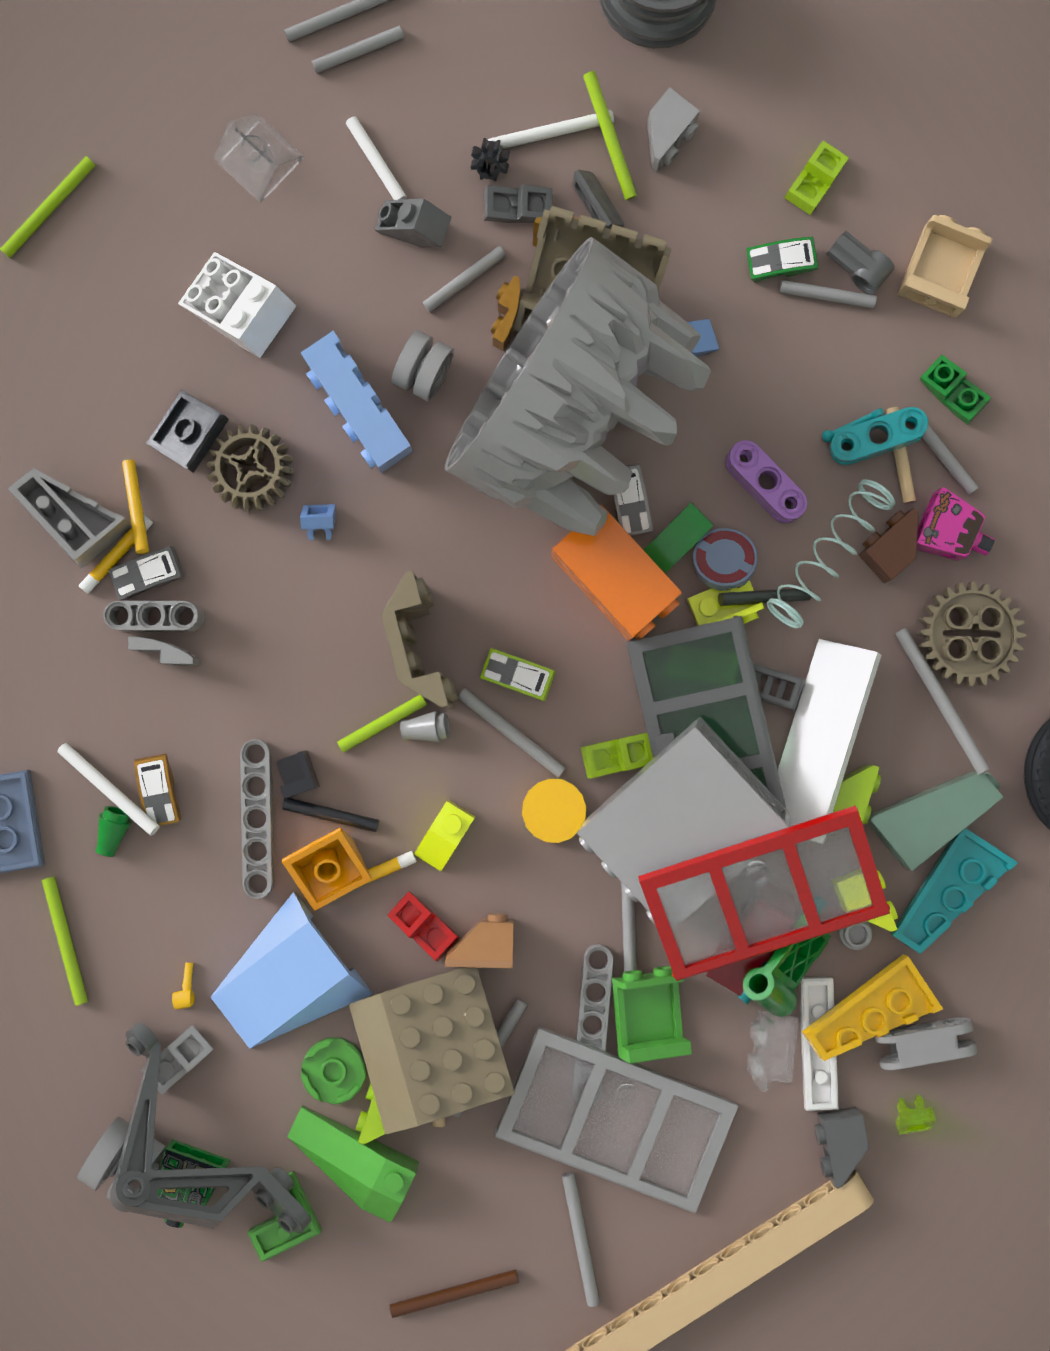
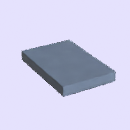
M30 770L0 774V873L44 866L45 860Z

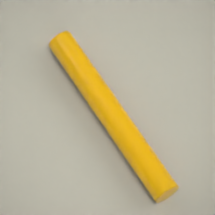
M125 460L122 462L135 549L137 554H145L149 552L136 464L134 460Z

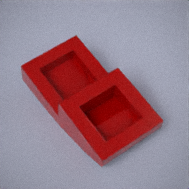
M410 891L387 914L409 938H413L437 962L460 938Z

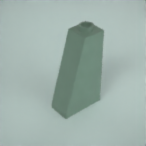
M971 771L871 812L867 823L902 867L913 871L1000 801L1003 796L998 791L999 783L990 773L986 772L978 775L976 771Z

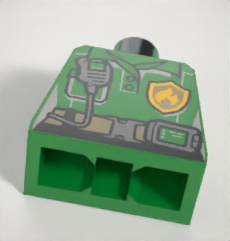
M172 1139L164 1149L160 1170L227 1168L230 1159ZM216 1188L158 1189L157 1196L159 1198L206 1206ZM164 1220L171 1227L182 1228L184 1225L182 1222Z

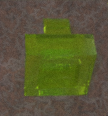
M921 1095L915 1096V1109L907 1108L904 1098H899L897 1103L899 1115L895 1121L899 1135L929 1130L935 1123L936 1119L932 1107L924 1108V1100Z

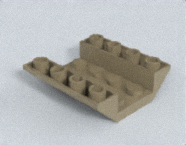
M413 570L407 571L381 613L398 682L442 708H455L453 701L458 700L454 681L441 672L425 675L421 656L413 652L412 645L417 644L414 628L408 621L429 616L428 607L434 606L430 588L423 580V577L418 578Z

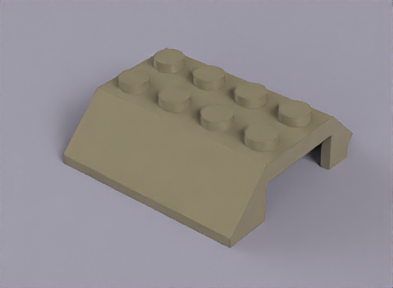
M552 206L550 211L545 209L536 237L538 242L528 282L520 300L513 330L519 332L553 280L578 248L590 237L596 239L656 284L658 292L672 248L666 246V240L647 234L644 235L643 239L637 238L638 232L614 224L611 229L605 228L606 222L580 215L578 220L574 218V212Z

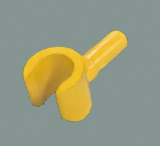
M185 963L183 990L173 992L172 994L174 1009L188 1008L195 1002V995L191 984L194 963Z

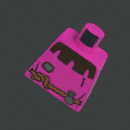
M942 487L933 492L917 527L916 550L960 561L967 558L971 550L986 556L992 549L995 538L980 532L985 521L983 513L948 489Z

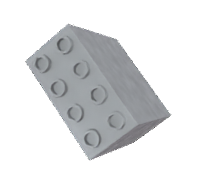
M699 717L589 815L577 834L580 836L579 841L589 853H596L603 861L601 864L604 870L611 877L615 878L617 876L625 885L624 890L634 902L640 901L648 910L647 915L649 919L654 923L638 876L790 827V813L712 728ZM754 858L723 867L722 871L726 882ZM709 872L658 888L672 929L716 892Z

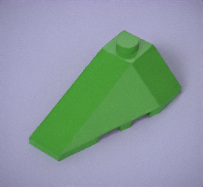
M302 1105L287 1137L362 1210L391 1223L416 1175L419 1161L376 1140H372L364 1145L360 1144L358 1140L361 1133Z

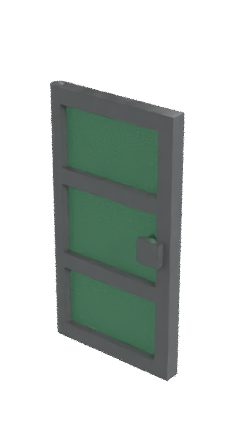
M736 615L730 619L627 642L653 758L695 720L701 717L786 808L742 616Z

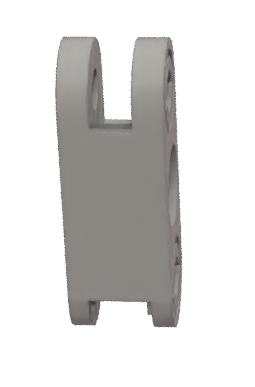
M966 1017L949 1018L898 1027L889 1030L890 1033L879 1038L875 1036L877 1043L889 1044L891 1055H886V1057L879 1060L880 1067L885 1070H897L976 1055L978 1052L975 1041L957 1039V1035L973 1031L972 1020Z

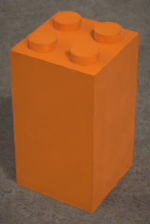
M609 512L604 526L596 536L571 531L552 548L551 558L627 641L633 637L637 640L642 639L656 626L652 620L657 615L663 619L680 604L676 598L682 592Z

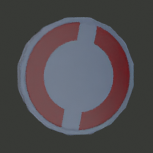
M730 528L715 529L706 533L696 543L692 557L695 573L699 580L708 587L720 591L744 586L753 577L758 562L757 549L751 539L742 532Z

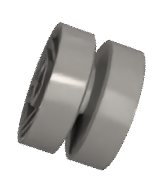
M416 330L408 339L398 358L392 375V384L405 391L410 390L414 385L413 394L430 402L438 392L448 373L455 349L440 341L433 346V337Z

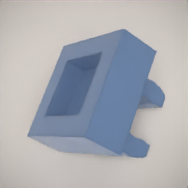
M336 504L303 505L300 515L301 530L308 529L307 536L309 540H314L315 529H323L326 532V540L331 539L337 517Z

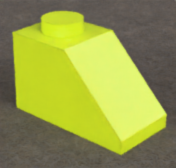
M448 799L414 855L442 871L476 816Z

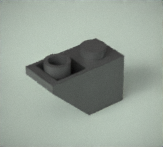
M424 198L385 200L378 213L375 231L419 247H442L452 217Z
M856 1107L817 1113L819 1124L814 1126L818 1144L823 1145L825 1157H820L821 1168L824 1177H829L835 1188L844 1185L869 1149L864 1117Z

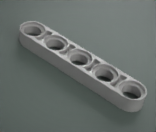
M254 739L246 742L240 752L242 885L248 896L259 899L271 893L275 882L273 774L271 747L263 740ZM252 745H260L265 751V757L260 763H253L248 758V750ZM253 777H260L265 782L266 787L261 795H253L249 791L248 784ZM254 809H259L266 815V822L260 828L252 826L249 822V814ZM261 842L265 845L267 853L262 860H255L251 857L249 849L252 843ZM256 874L263 875L267 880V888L260 893L252 890L250 886V879Z
M598 943L589 946L583 957L576 1040L605 1052L613 955L608 947ZM597 950L605 952L608 957L607 963L601 968H595L589 963L590 955ZM592 983H599L605 989L604 996L599 1000H591L586 995L587 987ZM594 1015L601 1019L602 1026L599 1031L590 1033L584 1029L583 1023L587 1017ZM574 1057L572 1092L576 1102H579L581 1096L577 1092L580 1083L588 1080L593 1065H585L580 1058ZM603 1078L592 1105L597 1103L601 1097Z

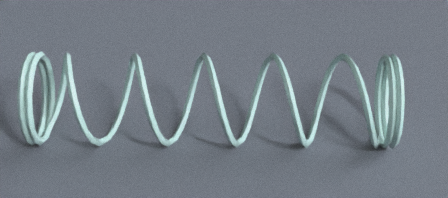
M867 479L859 483V491L850 494L848 499L853 515H835L831 520L832 532L836 539L824 537L814 541L813 550L819 563L800 561L796 564V577L802 587L791 584L781 585L777 589L778 599L771 598L767 601L768 609L776 618L790 627L801 628L804 623L801 615L790 605L782 601L779 594L780 590L783 587L796 588L808 593L820 602L821 598L811 592L802 582L798 574V567L803 563L814 564L824 568L835 578H839V575L827 567L819 558L815 548L816 544L820 540L833 541L841 544L853 555H857V551L842 542L836 534L833 526L834 520L838 517H849L857 520L867 530L875 532V528L871 524L857 516L851 505V500L854 495L861 493L872 505L883 510H891L895 506V499L884 486ZM863 484L879 490L889 501L877 494L867 492ZM872 496H874V497H876V498L882 500V501L885 502L886 504H883V503L877 501V500L874 499ZM773 604L783 608L794 621L781 614Z

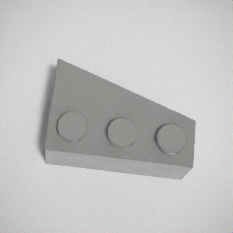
M32 468L8 488L16 500L80 569L84 568L131 528L125 517L113 513L94 500L71 490L70 487L35 468Z

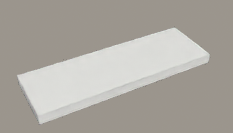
M818 640L778 767L786 809L790 813V827L833 813L881 659V654L878 652L827 640ZM825 835L812 838V840L823 843Z

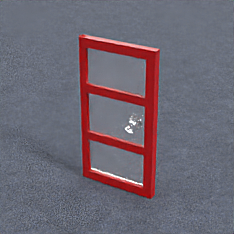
M856 805L638 876L673 971L672 976L676 981L890 914V906L886 902Z

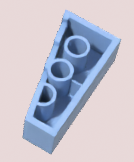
M334 331L301 352L310 368L306 375L316 390L323 387L329 396L324 400L334 416L339 413L347 422L342 426L352 442L359 440L365 450L360 453L371 469L377 466L380 472L383 473L413 452L411 445L387 409L382 407L381 401L370 384L362 378L363 375L352 357L344 352L340 340Z

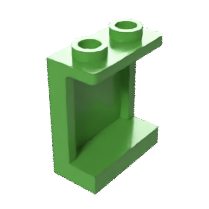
M671 966L653 968L654 973L643 974L640 970L623 972V977L612 978L618 1056L629 1064L692 1054L691 1041L683 1038L679 982H684L685 980L676 981L672 976Z

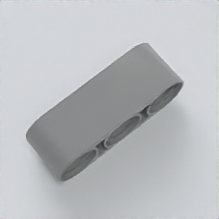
M114 601L107 605L103 614L107 626L123 632H195L203 626L205 621L203 610L198 605L187 601ZM126 608L129 615L128 620L123 625H119L116 619L117 613L121 609ZM158 608L161 612V619L157 624L151 625L148 618L149 613L153 609ZM191 608L194 614L193 620L190 624L183 625L180 618L181 614L185 609Z

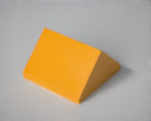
M341 828L282 859L283 865L314 911L372 880L353 838Z

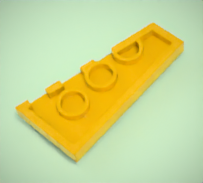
M902 954L809 1025L802 1033L818 1057L826 1061L862 1045V1042L875 1036L879 1038L890 1033L889 1030L903 1024L909 1025L918 1021L919 1017L928 1013L934 1014L943 1010V1008L909 956Z

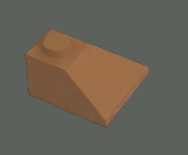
M489 913L488 918H481L449 949L445 959V967L512 968L514 919H507V914Z

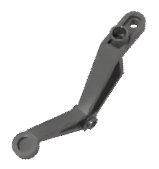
M136 1023L126 1032V1046L134 1055L144 1056L146 1063L113 1186L110 1191V1200L113 1206L122 1212L137 1213L214 1228L252 1190L255 1193V1200L263 1208L270 1209L278 1217L279 1225L286 1232L302 1233L311 1222V1218L303 1206L289 1193L294 1186V1182L279 1167H275L271 1172L264 1166L152 1170L161 1044L153 1032L144 1024ZM226 1187L228 1189L213 1207L159 1198L157 1196L158 1189Z

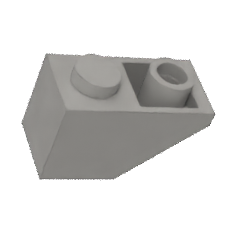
M671 87L650 110L647 122L651 167L655 172L663 164L669 166L679 152L677 147L683 140L688 142L699 128V125L696 123L700 110Z

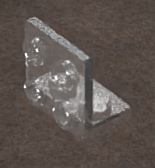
M758 1011L757 1020H752L750 1038L755 1040L754 1052L748 1054L747 1072L751 1073L753 1081L763 1092L769 1091L770 1081L792 1083L799 1019L796 1015L777 1017L769 1012Z

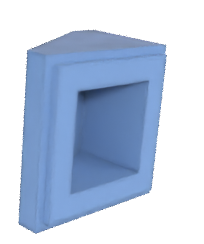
M710 319L687 322L701 335L697 345L691 352L693 355L698 357L719 350Z

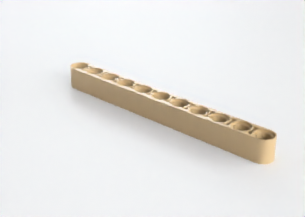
M855 1169L842 1187L835 1188L833 1183L828 1181L565 1351H648L867 1210L873 1204L874 1198Z

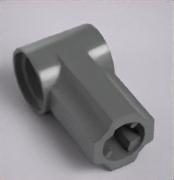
M847 231L837 239L826 254L850 273L854 284L861 291L869 295H873L895 269L893 262L885 254L869 250Z

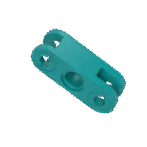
M907 407L842 429L832 438L830 455L836 463L846 466L918 442L926 432L928 418L921 409ZM910 422L914 424L915 429L910 430L906 428L905 423ZM876 429L882 430L887 435V441L882 444H875L869 438V433ZM849 444L852 450L844 451L841 445Z

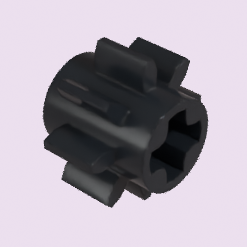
M483 138L481 148L473 146L471 156L474 159L471 162L470 168L471 170L477 169L480 180L485 178L493 179L496 182L500 172L507 174L509 164L506 161L509 160L510 151L503 150L500 145L501 140L488 141L486 138Z

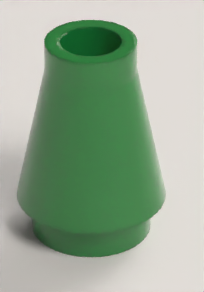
M106 806L103 813L99 814L98 839L95 850L99 855L114 857L119 844L131 824L130 817L119 807Z

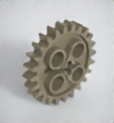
M976 581L969 582L967 588L961 582L955 584V592L950 587L943 589L944 597L940 595L933 596L932 599L936 606L927 605L924 607L930 616L922 617L918 620L926 625V629L917 631L918 635L924 636L926 641L918 645V648H928L929 652L924 655L925 660L933 659L935 661L931 666L932 671L943 669L941 679H948L953 675L952 680L955 685L960 684L963 679L967 687L974 686L975 680H977L979 685H987V676L992 681H997L1000 679L998 671L1002 673L1010 672L1006 662L1017 663L1019 661L1013 652L1024 650V647L1016 643L1019 638L1026 637L1025 633L1017 631V627L1025 622L1024 620H1015L1013 617L1020 611L1019 608L1009 609L1007 607L1012 600L1011 597L999 599L1001 595L1000 588L989 593L990 587L988 583L982 584L978 590ZM952 609L958 611L961 616L958 626L950 621L949 615ZM985 610L990 612L993 617L990 627L986 626L982 621V614ZM970 629L971 632H998L999 637L944 636L943 631L961 632ZM952 641L956 642L960 647V654L957 658L952 657L949 653L948 648ZM985 642L992 648V655L989 659H986L981 652V647Z

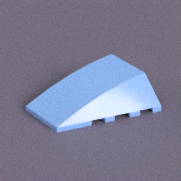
M295 891L210 997L249 1049L373 994L356 970L352 968L349 971L311 921L314 917Z

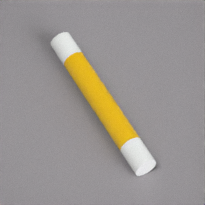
M144 515L145 527L147 531L151 527L153 522L146 515ZM132 528L78 585L84 592L89 594L106 576L109 570L135 544Z
M411 850L368 869L372 880L365 884L416 863L417 860L413 851Z

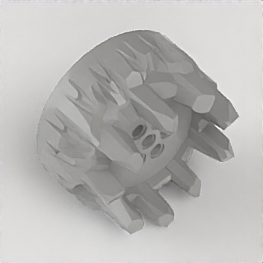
M590 237L578 248L553 280L500 360L465 420L448 455L445 470L495 500H501L515 509L526 507L566 530L596 536L604 526L608 512L597 504L591 494L577 485L571 477L574 476L607 495L624 493L629 488L632 471L601 446L606 441L608 432L614 429L618 422L660 444L671 445L677 435L676 419L637 389V377L644 373L665 382H671L681 389L689 391L702 390L705 387L711 370L708 365L691 353L701 335L659 300L656 284L596 239Z

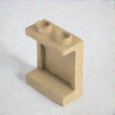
M933 215L924 226L897 295L956 319L967 306L970 298L967 297L982 257L986 249L991 245L993 238L986 236L985 232L979 228H967L959 225L949 216Z

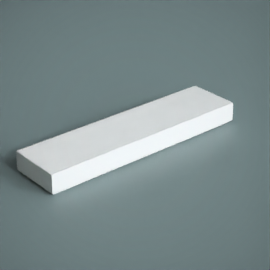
M831 976L803 977L799 983L804 1108L806 1111L839 1110L837 1056L823 1061L818 1057L802 1033L804 1029L834 1007L833 978Z

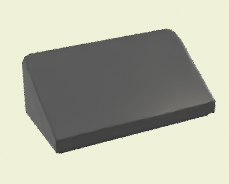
M576 170L573 175L572 186L592 218L606 222L605 228L611 229L613 224L623 227L624 222L595 175L590 171Z

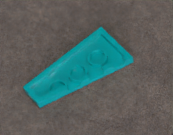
M965 828L950 840L897 922L896 927L898 930L890 934L921 954L951 926L952 921L974 905L973 902L986 890L989 891L998 882L997 880L1007 870H1011L1018 862Z

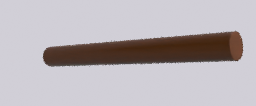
M517 1270L507 1271L390 1304L392 1318L517 1284L519 1283Z

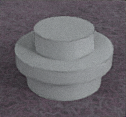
M865 921L840 929L839 937L847 948L861 950L871 942L872 929L869 923Z

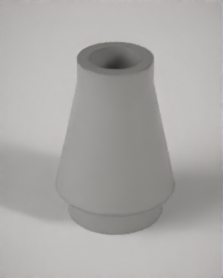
M438 710L410 720L401 721L400 724L403 740L411 739L441 743L442 739H448L450 736L447 713H439Z

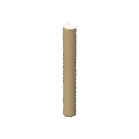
M899 407L886 409V414L898 411ZM903 447L893 452L903 504L915 502L916 497L907 449Z

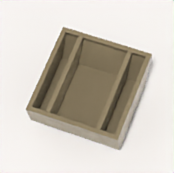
M458 968L349 1004L385 1135L427 1124L515 1094L477 968Z

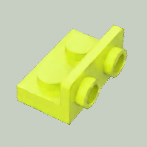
M750 580L739 588H729L726 591L711 588L686 599L697 626L730 619L736 615L742 616L745 624L759 618L757 612L764 609L762 602L759 604L720 606L718 603L719 593L754 591Z

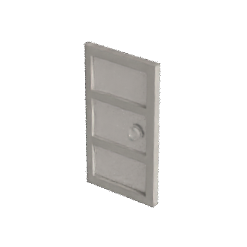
M538 1026L513 1087L515 1094L511 1095L508 1099L498 1127L495 1129L494 1137L673 1206L696 1213L738 1109V1104L639 1064H629L618 1056Z

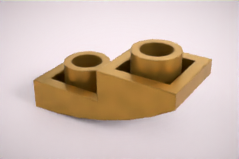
M515 275L510 283H503L496 296V299L499 300L498 312L505 316H499L496 319L491 333L494 334L492 336L493 345L502 351L507 347L513 334V327L520 304V278Z

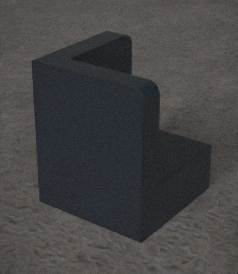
M307 750L277 761V766L284 783L283 786H280L284 799L320 787Z

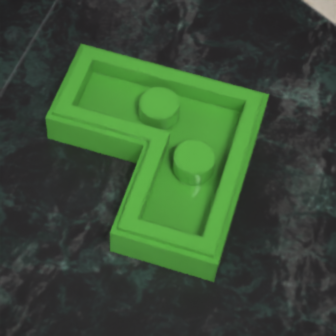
M294 1170L287 1173L294 1182V1186L289 1193L308 1212L311 1222L302 1233L286 1232L279 1225L277 1216L250 1228L247 1233L261 1262L320 1234L322 1231Z

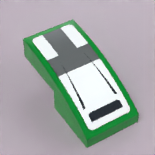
M813 236L781 240L746 248L751 280L753 282L784 274L787 277L819 269Z

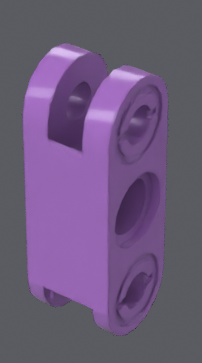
M743 440L732 447L725 460L727 470L776 521L787 524L803 515L807 508L805 494L753 441ZM740 456L746 457L747 462H742ZM759 476H769L773 481V488L769 490L763 489L758 481ZM785 502L790 503L792 509H787Z

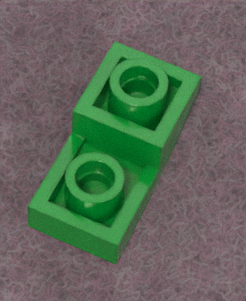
M941 354L920 377V381L945 407L969 425L990 402L991 397L967 380V373Z
M690 502L643 550L666 573L714 524Z

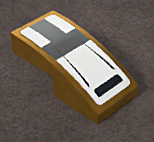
M167 753L134 760L135 776L143 812L159 826L180 822L181 813L173 789L175 781Z

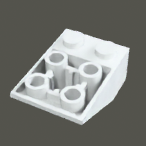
M216 252L213 253L178 303L222 335L261 358L296 308V305L276 285Z

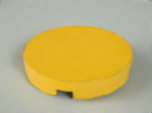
M549 778L538 782L528 790L523 800L522 817L526 828L534 837L544 842L560 843L571 839L578 832L586 818V804L582 794L573 784L563 779Z

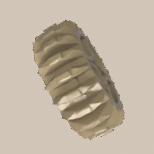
M251 424L248 433H246L245 428L242 425H238V435H234L230 430H226L225 433L228 437L226 442L220 438L216 439V443L221 447L219 451L215 449L209 450V454L216 458V460L206 462V466L209 469L215 470L207 475V479L216 482L212 486L213 492H222L220 500L224 503L231 500L232 508L238 509L243 502V509L246 512H250L254 503L257 510L263 511L264 500L270 506H274L276 504L272 498L274 494H277L280 498L285 497V493L280 487L282 485L291 487L292 483L284 477L285 475H294L295 470L285 465L292 463L294 459L292 455H284L289 450V447L286 443L279 444L281 437L277 433L270 436V430L267 427H263L258 434V428L255 424ZM254 444V447L250 446L244 455L238 456L233 454L237 449L245 445ZM265 447L273 453L275 459L274 472L269 471L263 466L265 457L263 451ZM227 464L237 469L238 472L236 479L238 485L235 490L227 479ZM240 464L244 466H252L254 464L261 472L256 470L255 472H247ZM257 481L269 482L258 491L246 493L247 489L251 490Z

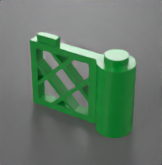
M803 912L792 928L807 923ZM827 933L777 949L764 968H754L745 975L743 980L745 994L777 1017H785L791 1014L797 1005V996L794 990L816 958L818 959L831 936Z

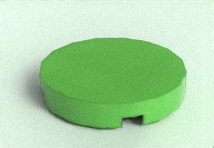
M328 1037L316 1042L307 1051L302 1063L301 1079L304 1087L314 1099L320 1102L341 1104L351 1100L360 1091L366 1078V1064L362 1051L353 1042L342 1037Z

